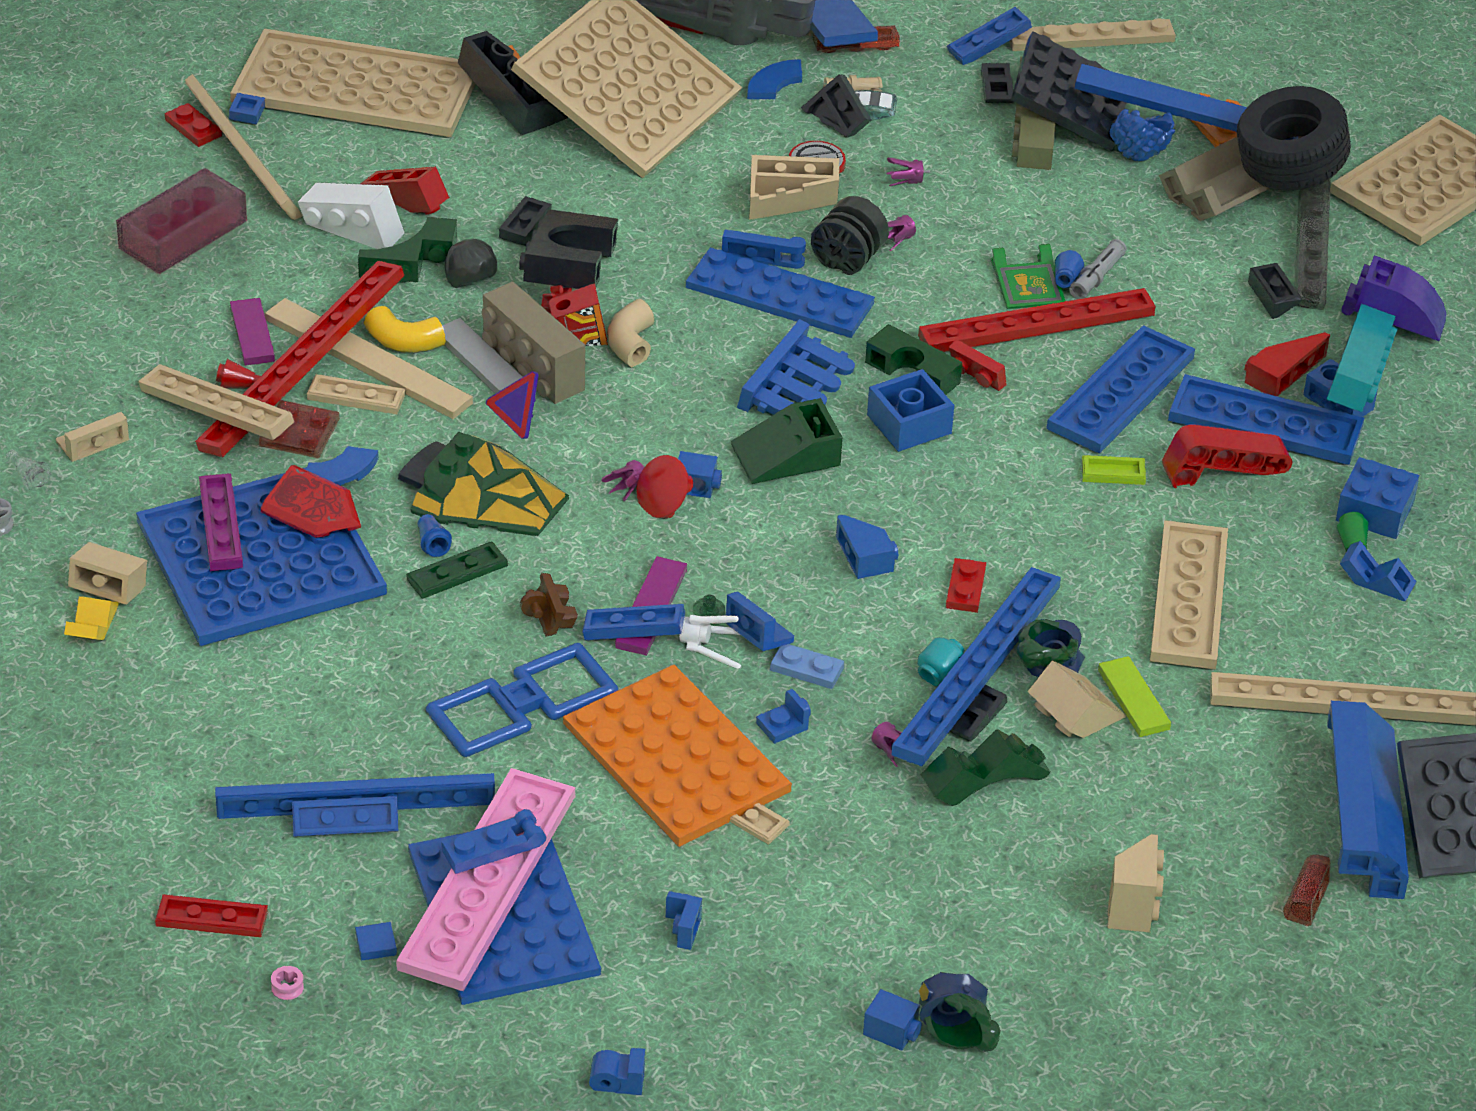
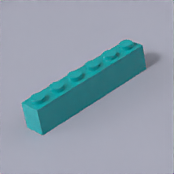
M1361 304L1327 400L1360 412L1363 411L1366 402L1372 404L1398 329L1392 327L1396 316Z

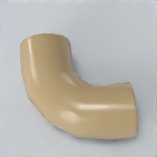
M636 299L623 307L613 316L607 331L610 348L619 359L631 368L646 361L651 350L650 344L638 335L654 324L653 312L644 300Z

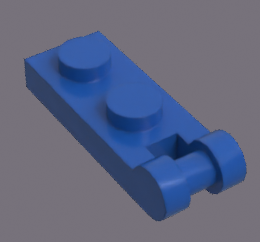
M725 229L722 236V250L767 265L799 269L805 265V257L802 253L806 250V241L801 237L786 239Z
M529 809L519 811L514 818L442 840L441 845L443 854L454 873L457 874L538 848L544 844L547 837L540 826H536L537 820L533 812Z

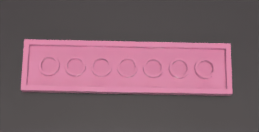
M510 769L475 830L514 818L519 811L529 809L536 817V826H540L545 832L546 841L538 848L455 874L451 868L396 960L397 971L464 991L573 802L575 787L517 769Z

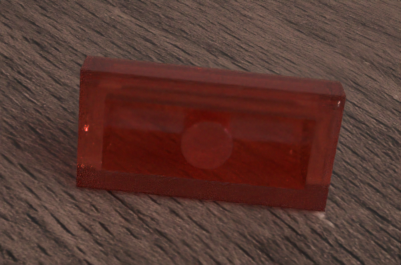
M1315 854L1305 859L1283 908V913L1287 920L1308 927L1312 925L1330 883V859L1328 856Z

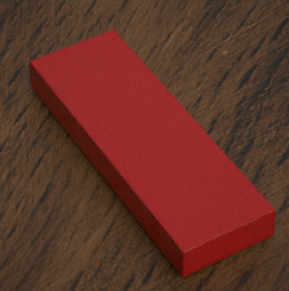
M163 894L156 915L155 925L156 927L261 938L268 914V905Z

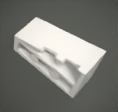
M315 183L298 201L307 225L375 249L393 246L404 234L387 185Z

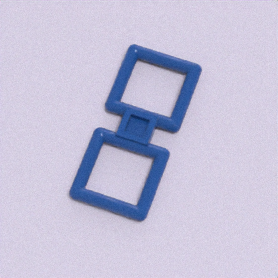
M574 643L516 667L513 672L514 677L517 679L515 682L501 687L495 679H486L428 703L426 712L460 755L469 757L530 731L532 724L524 714L541 708L549 719L557 720L618 691V686L581 643ZM576 657L600 687L555 705L531 675ZM490 693L513 721V724L468 742L443 711Z

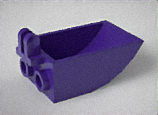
M1374 255L1370 265L1364 264L1357 285L1350 284L1341 308L1344 315H1351L1353 311L1358 312L1361 304L1396 316L1393 323L1394 326L1440 341L1447 312L1435 288L1423 276L1409 267Z

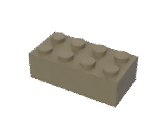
M513 281L483 294L482 339L498 352L506 362L518 370L522 377L532 371L537 372L539 375L537 391L540 396L548 397L554 404H557L585 390V344Z

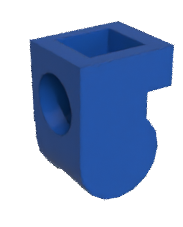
M631 1048L630 1054H620L612 1050L597 1052L592 1058L589 1079L590 1087L595 1091L642 1095L645 1073V1049Z

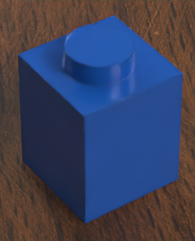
M880 989L865 1012L863 1035L903 1051L908 1041L915 1042L922 1028V1022L918 1020L920 1005Z

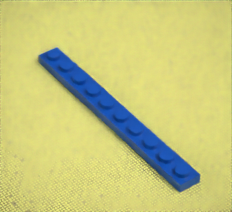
M1033 567L1029 569L893 743L892 756L919 766L925 764L1018 643L1023 629L1037 618L1060 588L1061 577Z

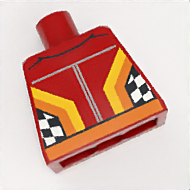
M595 284L557 296L549 301L551 315L583 342L585 346L608 345Z

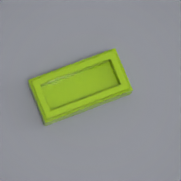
M1082 455V482L1145 485V458Z

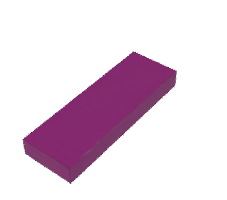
M260 297L230 301V309L244 365L275 362V354Z

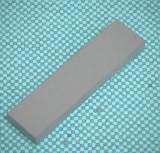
M461 318L442 325L446 338L445 346L495 394L522 378L508 362Z

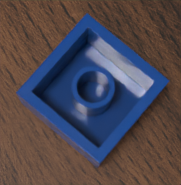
M921 369L870 386L867 416L899 452L952 434L954 404L928 374Z
M1359 457L1340 494L1336 521L1339 522V518L1345 513L1359 512L1369 523L1368 531L1397 539L1415 501L1420 475Z

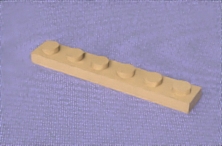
M1157 18L1143 21H1104L1091 24L1074 23L1072 25L1032 27L1009 42L1012 51H1024L1032 31L1049 37L1053 42L1065 48L1175 42L1176 34L1170 19Z
M161 364L138 381L142 392L270 440L280 436L283 431L294 423L292 414L289 411Z

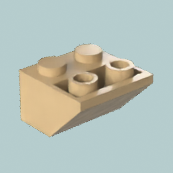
M1151 834L1115 856L1108 901L1107 928L1150 932L1151 921H1158L1160 900L1155 899V896L1162 897L1164 879L1163 876L1157 874V871L1163 870L1164 850L1158 849V835Z

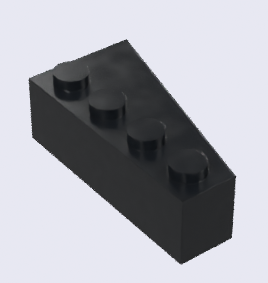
M488 31L463 38L458 59L459 66L521 136L568 118V116L511 70L514 63L518 60L513 55L514 50Z

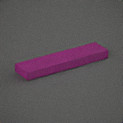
M231 473L199 476L210 571L243 568Z
M656 556L632 607L671 604L687 572V563ZM656 636L617 638L615 648L647 656Z

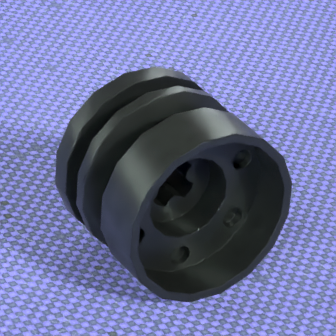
M847 196L832 208L829 214L823 218L811 233L813 252L824 266L831 269L837 268L842 270L844 274L853 275L864 267L888 239L889 226L887 219L879 207L870 200L859 196Z

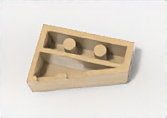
M752 155L749 220L837 204L839 158Z

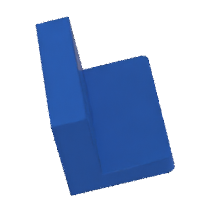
M740 592L727 594L726 616H737L739 620L726 624L760 650L766 651L794 642V635L777 623L775 618Z

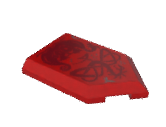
M291 465L266 497L261 507V513L315 538L328 536L329 532L347 528L350 531L361 528L349 489L296 465Z

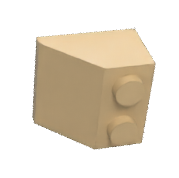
M1051 661L1027 691L1037 700L1034 706L1046 716L1050 717L1052 715L1057 720L1055 726L1069 737L1075 734L1085 738L1126 717L1085 676L1054 661Z

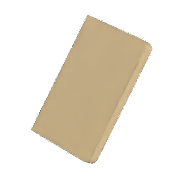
M122 412L116 413L67 432L65 435L57 437L56 443L72 462L128 441L127 418Z

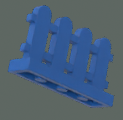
M799 319L742 387L737 408L748 412L753 405L758 406L757 411L763 414L765 411H768L774 415L790 404H793V402L780 396V393L796 402L821 398L826 406L827 397L821 391H838L841 380L835 374L849 375L853 373L855 363L848 358V353L844 351L838 353L821 344V339L807 337L810 324ZM809 359V360H811V361H813V362H815V363H817V364H819V365H821V366L827 368V370H824V369H822V368H820V367L814 365L813 363H811V362H809V361H807V360ZM795 376V377H797V378H799V379H801V380H803V381H805V382L811 384L813 387H810V386H808V385H806V384H804V383H802V382H800V381L794 379L793 377Z

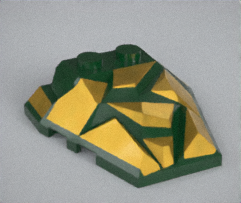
M458 431L426 468L424 484L417 491L410 510L412 514L420 517L427 514L432 515L440 524L448 525L449 521L468 523L470 528L478 529L479 525L497 527L500 532L539 536L569 500V495L504 447Z

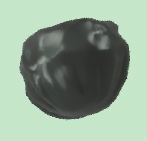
M465 239L451 246L445 259L446 278L454 288L470 285L481 279L494 276L497 273V257L492 247L479 239Z

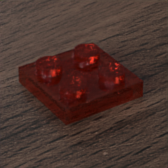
M280 400L277 407L291 412L294 423L274 440L260 436L259 446L320 458L340 419L339 412Z

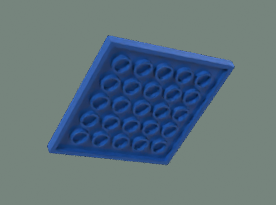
M285 473L233 487L243 568L210 571L201 495L136 512L137 523L199 646L386 595L387 584L356 529L350 531L347 528L329 532L328 536L315 538L261 513L264 500Z

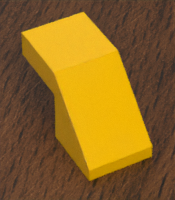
M79 596L75 622L66 621L64 635L104 640L119 602Z

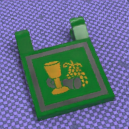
M1040 244L1038 246L1039 254H1037V259L1039 262L1007 265L1005 249L1003 247L992 249L993 257L991 258V263L996 272L1007 309L1065 302L1062 288L1055 282V265L1050 244Z

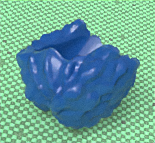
M1124 109L1119 113L1115 123L1111 126L1110 136L1114 144L1118 146V150L1122 152L1125 158H1131L1134 161H1146L1154 155L1160 154V151L1166 149L1172 139V135L1175 133L1173 129L1174 121L1170 112L1162 116L1157 115L1144 119L1140 117V111L1133 110L1131 113H1128L1129 110Z

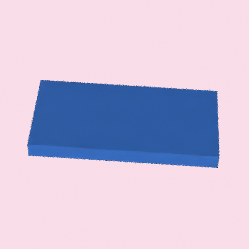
M852 0L815 1L811 30L825 47L878 40V31Z

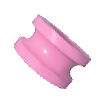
M293 966L277 968L271 975L273 994L283 1000H291L302 994L304 984L301 970ZM285 980V981L288 982V983L294 981V984H293V985H289V984H287V983L281 984V981Z

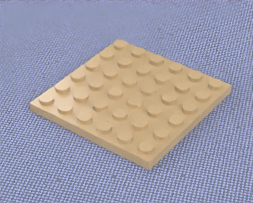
M636 0L589 1L519 58L511 69L642 178L732 101L742 89L739 84Z

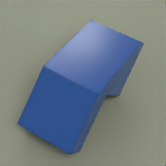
M1361 541L1351 544L1340 562L1342 568L1356 585L1401 601L1407 600L1417 582L1399 557L1378 565Z

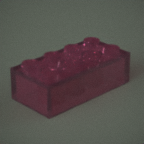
M203 168L117 219L119 249L158 274H161L246 222V193L210 170Z

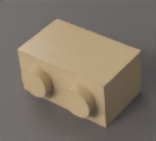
M88 542L70 557L68 587L127 605L145 587L147 560Z

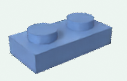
M790 644L780 646L770 665V671L833 689L844 669L843 660Z

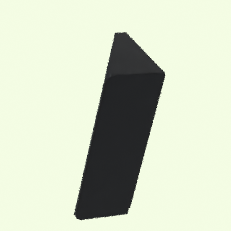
M1278 263L1250 268L1248 284L1272 319L1280 317L1301 303L1302 298Z

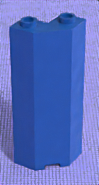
M1331 700L1327 727L1332 730L1341 832L1338 873L1370 875L1369 897L1404 899L1409 875L1394 728L1365 702Z

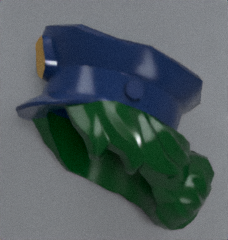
M1034 620L1020 634L1017 655L1024 664V667L1028 669L1031 675L1036 677L1043 673L1051 661L1079 673L1085 656L1079 650L1082 638L1080 629L1073 622L1067 620Z
M940 972L922 982L919 989V1004L922 1006L919 1016L921 1021L927 1025L928 1032L932 1038L944 1046L962 1050L977 1047L979 1050L987 1052L996 1048L1001 1030L999 1024L991 1020V1014L986 1007L988 988L970 974Z

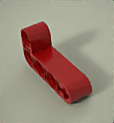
M1186 425L1180 428L1173 437L1162 459V465L1174 488L1187 484L1194 486L1204 468L1258 475H1273L1288 472L1293 464L1292 458L1282 439L1277 435L1201 425Z

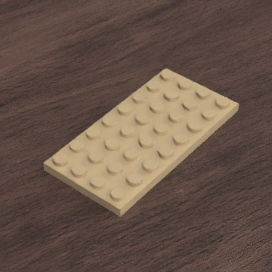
M264 29L230 92L231 102H233L237 93L264 97L265 108L452 137L475 83L459 66L458 59Z

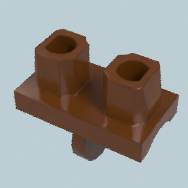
M541 573L539 577L541 581L540 586L536 591L533 589L526 591V595L520 600V607L522 613L526 616L539 618L545 637L556 635L558 628H573L578 614L575 607L566 606L569 599L567 586L554 584L551 574Z

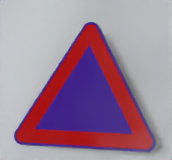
M534 371L486 400V405L521 439L529 437L531 419L533 417L532 413L534 402L536 401L535 395L539 377L538 373Z

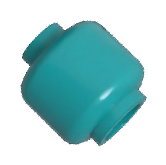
M942 637L935 638L917 658L918 673L921 678L935 687L938 686L964 654V647L952 638L949 640Z

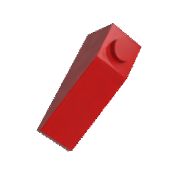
M436 166L380 170L360 183L362 185H387L394 204L411 213L424 212L425 215L432 214L441 208L440 204L450 198Z
M1323 332L1265 347L1258 354L1252 355L1247 360L1244 368L1246 372L1244 383L1265 394L1279 396L1327 356L1330 334Z

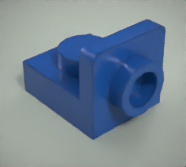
M793 689L785 692V704L756 716V724L775 744L808 730L809 716L811 715L810 706L804 698H800Z
M669 891L666 897L665 917L674 919L672 933L678 935L677 947L691 950L702 918V898Z

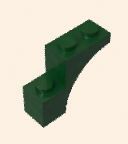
M427 217L422 229L405 242L381 249H360L358 254L359 278L377 261L402 266L404 277L399 282H418L423 260L436 263L445 262L449 249L457 243V219Z
M996 729L972 754L966 751L960 753L948 746L920 775L935 798L954 806L992 783L1020 777L1042 780L1051 772L1044 763L1046 759L1044 753L1034 744L1028 746L1017 735L1012 733L1009 736Z

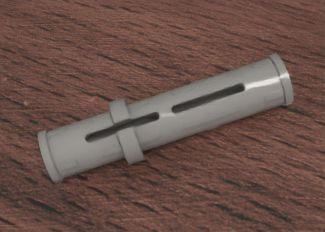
M1113 239L1091 265H1087L1081 270L1080 277L1071 284L1069 289L1074 298H1086L1087 294L1094 287L1097 288L1103 282L1105 274L1125 255L1127 251L1125 243L1119 239Z

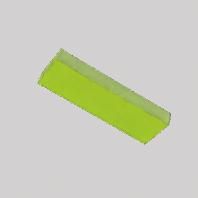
M1129 656L1099 663L1098 671L1139 737L1170 730L1171 721Z

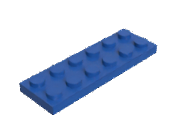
M709 248L686 280L687 289L796 322L800 319L810 324V326L852 338L874 305L875 299L874 296L860 291H854L714 248Z
M1143 325L1047 420L1046 429L1100 454L1194 359L1195 348Z
M1187 374L1183 377L1168 417V421L1184 425H1201L1277 435L1282 439L1286 449L1289 451L1350 465L1365 419Z

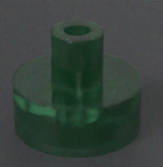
M708 594L694 603L692 615L725 616V605L722 601L716 599L714 595ZM713 623L711 626H717L721 623Z

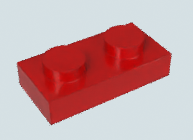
M189 103L165 113V121L198 147L222 137V130Z
M957 339L949 346L950 356L962 362L961 374L967 373L976 378L981 386L986 388L991 386L998 391L1007 385L1005 366Z
M960 558L954 559L946 600L947 609L978 613L987 562Z

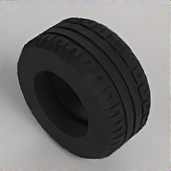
M1291 86L1268 92L1254 100L1245 109L1237 124L1238 146L1244 170L1261 185L1275 190H1303L1324 183L1336 175L1350 155V133L1343 105L1327 92L1314 87ZM1304 136L1298 139L1285 140L1292 137Z

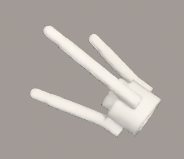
M690 615V617H684L682 634L679 637L680 642L687 643L686 650L699 652L737 669L741 668L739 663L701 646L702 643L709 642L711 633L740 635L731 627L711 626L713 623L737 622L739 620L737 616Z

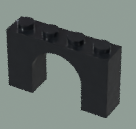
M549 209L544 219L539 220L538 229L533 231L532 240L527 242L526 251L521 253L519 270L524 271L523 282L553 286L561 285L562 287L575 289L595 284L597 287L600 281L601 257H611L616 247L618 218Z

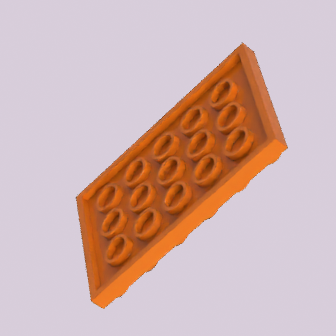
M675 664L563 716V724L678 847L729 823L731 816L735 814L739 816L744 815L748 809H753V805L757 803L765 805L791 792L792 783Z

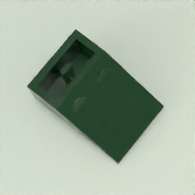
M818 398L790 404L733 439L731 445L751 484L841 466L843 437L822 399Z

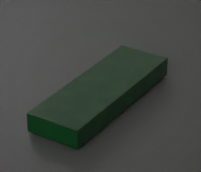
M491 541L406 574V578L418 595L424 599L507 567L508 560Z

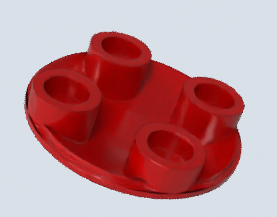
M670 455L658 456L652 459L640 474L636 491L638 503L652 517L672 518L676 510L682 505L686 494L692 490L693 479L688 475L684 464L676 457Z

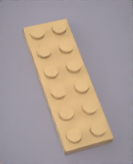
M1164 520L1150 661L1216 670L1228 528Z

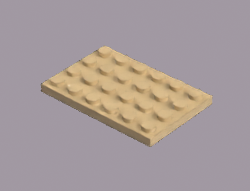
M1438 115L1332 182L1330 193L1421 246L1476 210V135L1447 118Z

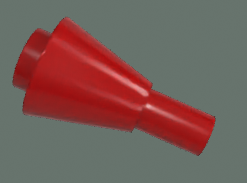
M227 359L225 364H219L216 381L221 382V387L226 389L249 388L261 376L255 375V372Z

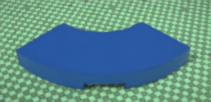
M801 59L777 62L758 71L749 82L747 99H776L777 92L783 87L802 83Z
M347 446L341 455L332 460L309 462L306 470L341 486L353 480L359 481L369 474L376 465L379 454L378 450Z

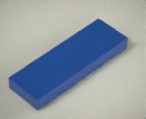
M1013 7L947 45V50L962 65L971 63L1031 29V20L1019 9Z
M683 604L587 610L582 631L584 640L682 634L685 609Z
M397 796L292 801L294 837L398 831Z

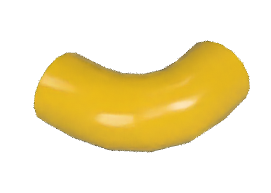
M378 306L370 310L364 319L365 328L371 336L384 347L398 352L417 353L444 346L446 342L444 329L437 317H431L418 322H404L398 320L388 307Z

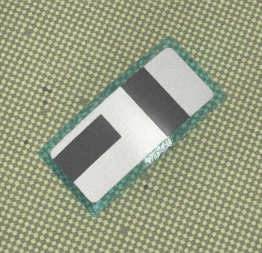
M855 90L872 120L895 116L896 94L874 90Z

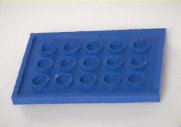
M461 834L408 844V852L428 907L451 870V866L442 852L441 841ZM552 838L464 991L457 990L461 1005L601 975V966Z

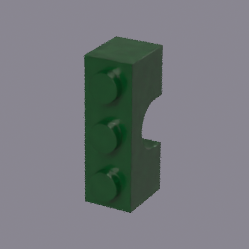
M890 324L886 325L866 342L865 363L888 375H891L900 368H913L916 371L923 369L945 395L961 383L962 362Z

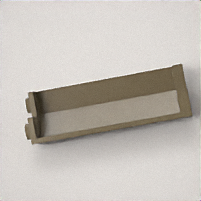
M1237 137L1159 175L1168 198L1178 205L1183 203L1192 209L1191 215L1200 221L1214 217L1270 189L1252 179L1244 170Z

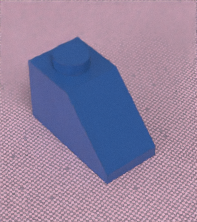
M844 514L838 515L836 538L857 579L894 572L895 560H898L899 557L898 548L895 541L889 539L885 529Z

